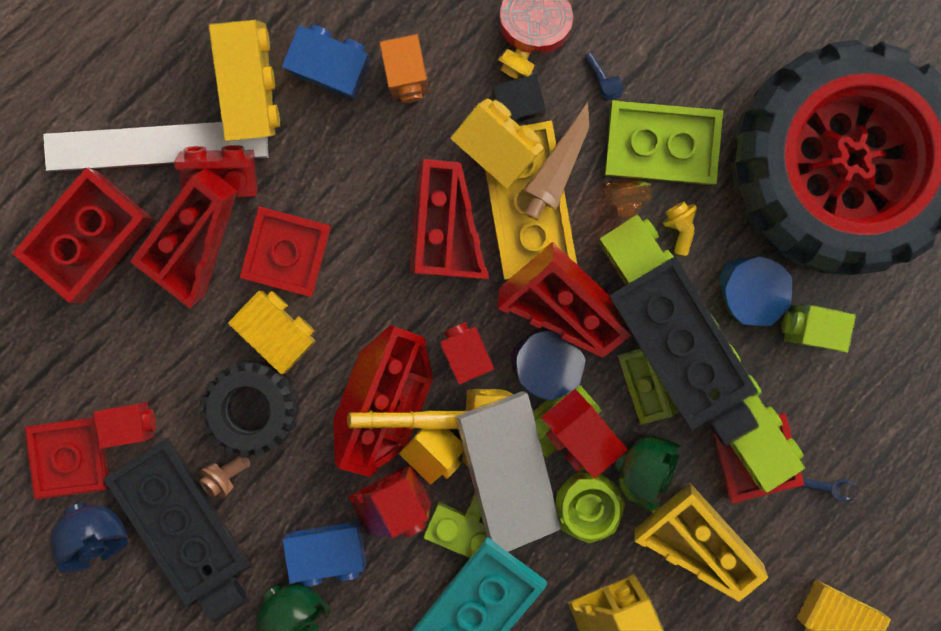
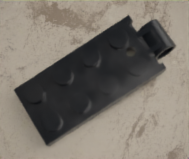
M676 256L608 296L691 433L699 430L698 427L709 422L715 435L726 448L759 428L758 422L751 410L743 402L745 399L759 394L758 390ZM711 389L718 391V397L714 400L709 397Z
M169 437L103 479L185 606L190 607L200 598V603L206 615L213 622H217L248 602L243 586L234 578V575L242 570L246 571L252 565ZM204 566H211L212 573H207Z

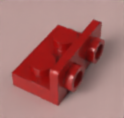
M227 145L222 147L221 150L206 151L204 146H190L180 151L174 160V168L179 169L181 191L193 175L203 169H211L237 190L236 197L256 196L258 193L254 149L244 150V147L241 145Z

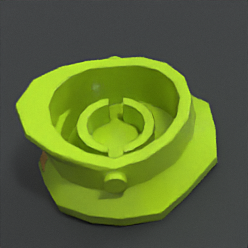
M588 472L574 473L557 490L555 506L561 530L574 538L592 543L616 532L623 515L625 503L621 491L606 476L600 474L594 479Z

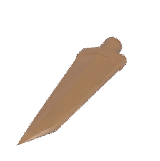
M588 102L524 189V192L532 197L525 214L534 220H538L545 205L556 210L561 202L560 198L589 130Z

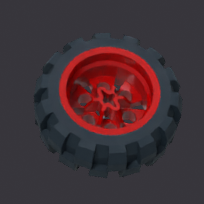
M858 39L832 42L816 51L804 52L772 74L753 94L754 99L747 111L741 114L733 141L737 144L736 161L731 163L734 191L740 190L747 208L742 213L757 236L763 234L774 244V252L797 266L806 265L818 269L819 273L858 275L887 271L889 267L909 263L934 247L935 237L941 231V74L930 63L919 67L909 61L912 55L908 50L884 42H879L875 46H864ZM859 106L870 109L864 123L856 126ZM812 115L818 123V133L806 124ZM831 118H837L841 121L843 125L841 135L831 131ZM867 130L872 131L877 137L875 148L868 146L866 143L868 137ZM803 141H808L813 145L815 154L812 159H808L802 154L801 144ZM899 146L901 159H884L886 157V151L884 150ZM854 152L857 156L854 160L855 165L849 166L846 161L850 158L849 154ZM797 165H809V173L799 175ZM833 166L839 176H835L829 167ZM875 167L879 168L883 173L881 185L875 183ZM810 177L816 178L821 185L818 196L812 195L807 189V182ZM845 190L852 192L855 197V204L851 209L847 208L842 201V195ZM867 192H874L887 204L878 211ZM829 195L832 207L831 213L822 208Z

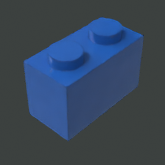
M311 24L309 29L298 25L282 68L287 74L355 101L371 62L369 54L364 52L366 47L348 38H345L343 43L330 38L331 32L317 25Z
M360 521L288 532L283 538L290 583L300 582L301 585L308 587L322 583V578L337 576L338 581L351 580L359 577V572H364L367 564Z

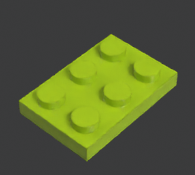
M612 100L604 176L716 185L723 110Z

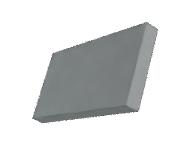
M521 391L455 416L486 536L509 552L561 530L528 393Z

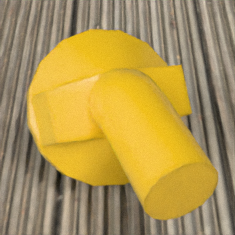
M506 48L498 58L500 62L504 63L500 70L514 79H520L523 75L526 77L530 76L535 65L527 60L530 53L521 51L518 48L515 52Z
M685 201L667 210L666 215L668 218L663 221L665 227L679 230L674 252L683 256H687L690 250L695 230L693 220L697 210L695 204L687 206Z

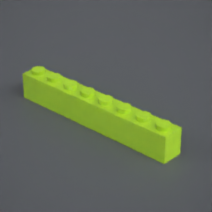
M638 214L601 237L598 241V244L625 285L673 258L669 250L663 252L655 241L659 236L652 223L648 219L642 221ZM731 346V348H732L733 351L735 352L736 356L738 357L739 361L741 362V359H740L739 355L737 354V352L735 351V349ZM749 375L759 394L752 398L749 397L743 402L751 410L758 422L759 428L732 443L731 447L759 490L768 493L805 469L800 461L804 455L792 438L786 440L779 429L783 425L780 417L771 406L765 408L758 397L762 391L753 377ZM711 389L709 397L713 400L716 399L718 391Z

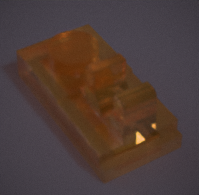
M640 179L602 184L604 197L614 206L617 205L618 216H621V218L635 216L636 209L643 207L642 201L652 200L651 185Z

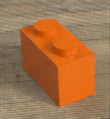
M418 34L381 41L380 46L387 81L393 100L401 99V103L422 100V94L429 93Z

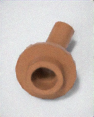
M238 456L222 467H219L216 463H211L199 471L201 477L199 484L210 497L214 498L217 495L220 498H225L234 488L229 479L248 468L250 461L248 458Z

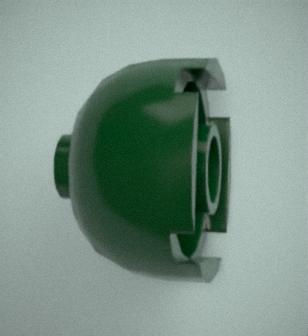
M644 437L636 441L629 451L617 459L615 470L620 471L619 486L622 494L629 502L650 513H656L662 503L656 500L658 493H667L680 458L677 452L682 449V445L659 437Z
M291 584L281 588L277 585L268 590L261 598L263 604L257 612L255 628L256 631H317L320 627L318 624H314V622L321 614L327 619L331 608L310 587H305L301 584Z

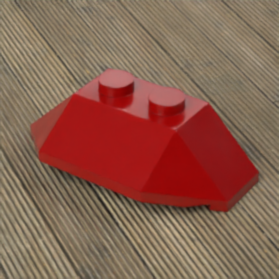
M390 325L360 351L333 419L335 466L337 468L371 477L377 472V468L389 462L408 444L413 429L372 428L370 430L369 428H349L348 414L369 413L370 411L373 413L420 412L433 381L430 361L425 349V337Z

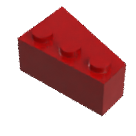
M423 159L417 164L409 274L489 279L480 249L479 235L476 233L471 212V202L460 162Z
M203 169L193 175L130 262L191 309L206 295L237 190L211 169Z
M551 242L499 287V310L505 313L511 311L530 320V324L538 328L546 327L561 334V339L602 358L631 336L629 329L608 297L609 295L554 242Z
M410 464L347 496L367 535L394 538L401 533L407 538L423 530L426 527L424 522L429 518L432 503L416 470Z

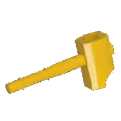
M499 389L467 390L466 411H410L409 413H373L370 411L369 413H349L348 427L369 428L370 430L372 428L458 429L455 416L513 394L507 390ZM463 451L462 463L468 467L466 455Z

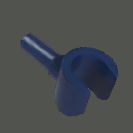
M592 52L586 54L584 57L596 75L601 97L605 100L621 97L623 86L620 77L607 78L605 71L601 68Z
M803 478L805 485L801 487L831 493L837 500L843 502L854 500L842 497L840 494L842 485L856 486L850 480L839 479L832 483Z

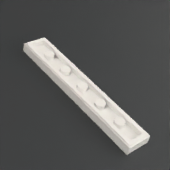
M222 122L43 134L45 166L48 172L84 170L86 167L90 169L174 164V160L179 152L190 146H204L206 151L221 150L222 147L227 145H241L244 147V150L254 149L255 159L269 158L267 137L225 141Z

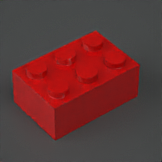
M86 167L12 254L69 303H84L155 220L104 175Z

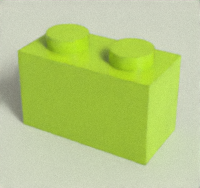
M791 305L790 311H786L783 316L781 331L785 333L784 341L848 353L856 315L812 305Z

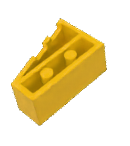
M249 20L209 25L225 141L275 135V128L280 127V116L277 104L273 105L272 89H275L273 68L269 66L268 51H270V40L266 23Z
M688 483L663 504L656 513L651 514L635 528L636 543L643 547L651 548L666 557V560L676 566L678 564L696 574L697 578L739 602L768 579L766 569L761 560L691 483Z
M635 574L567 602L579 631H663L651 601Z

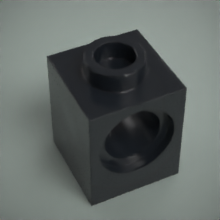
M537 74L493 86L494 97L489 98L492 102L496 100L502 103L510 111V118L516 123L545 116L547 110Z

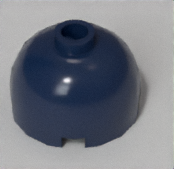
M78 503L67 508L64 511L65 516L60 518L51 530L49 547L52 559L57 565L58 570L61 573H71L90 568L89 560L101 556L102 562L113 557L128 544L129 540L123 523L110 509L99 505L86 506L85 503Z

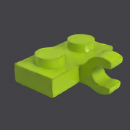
M475 492L466 513L438 502L424 534V539L470 558L487 537L483 521L480 520L482 516Z

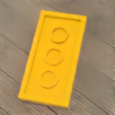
M552 120L523 125L537 134L540 139L538 143L544 149L508 189L485 170L504 280L510 279L551 242H554L577 264L564 191L560 198L561 202L556 210L545 205L538 220H534L525 214L532 197L526 194L524 189L556 147Z

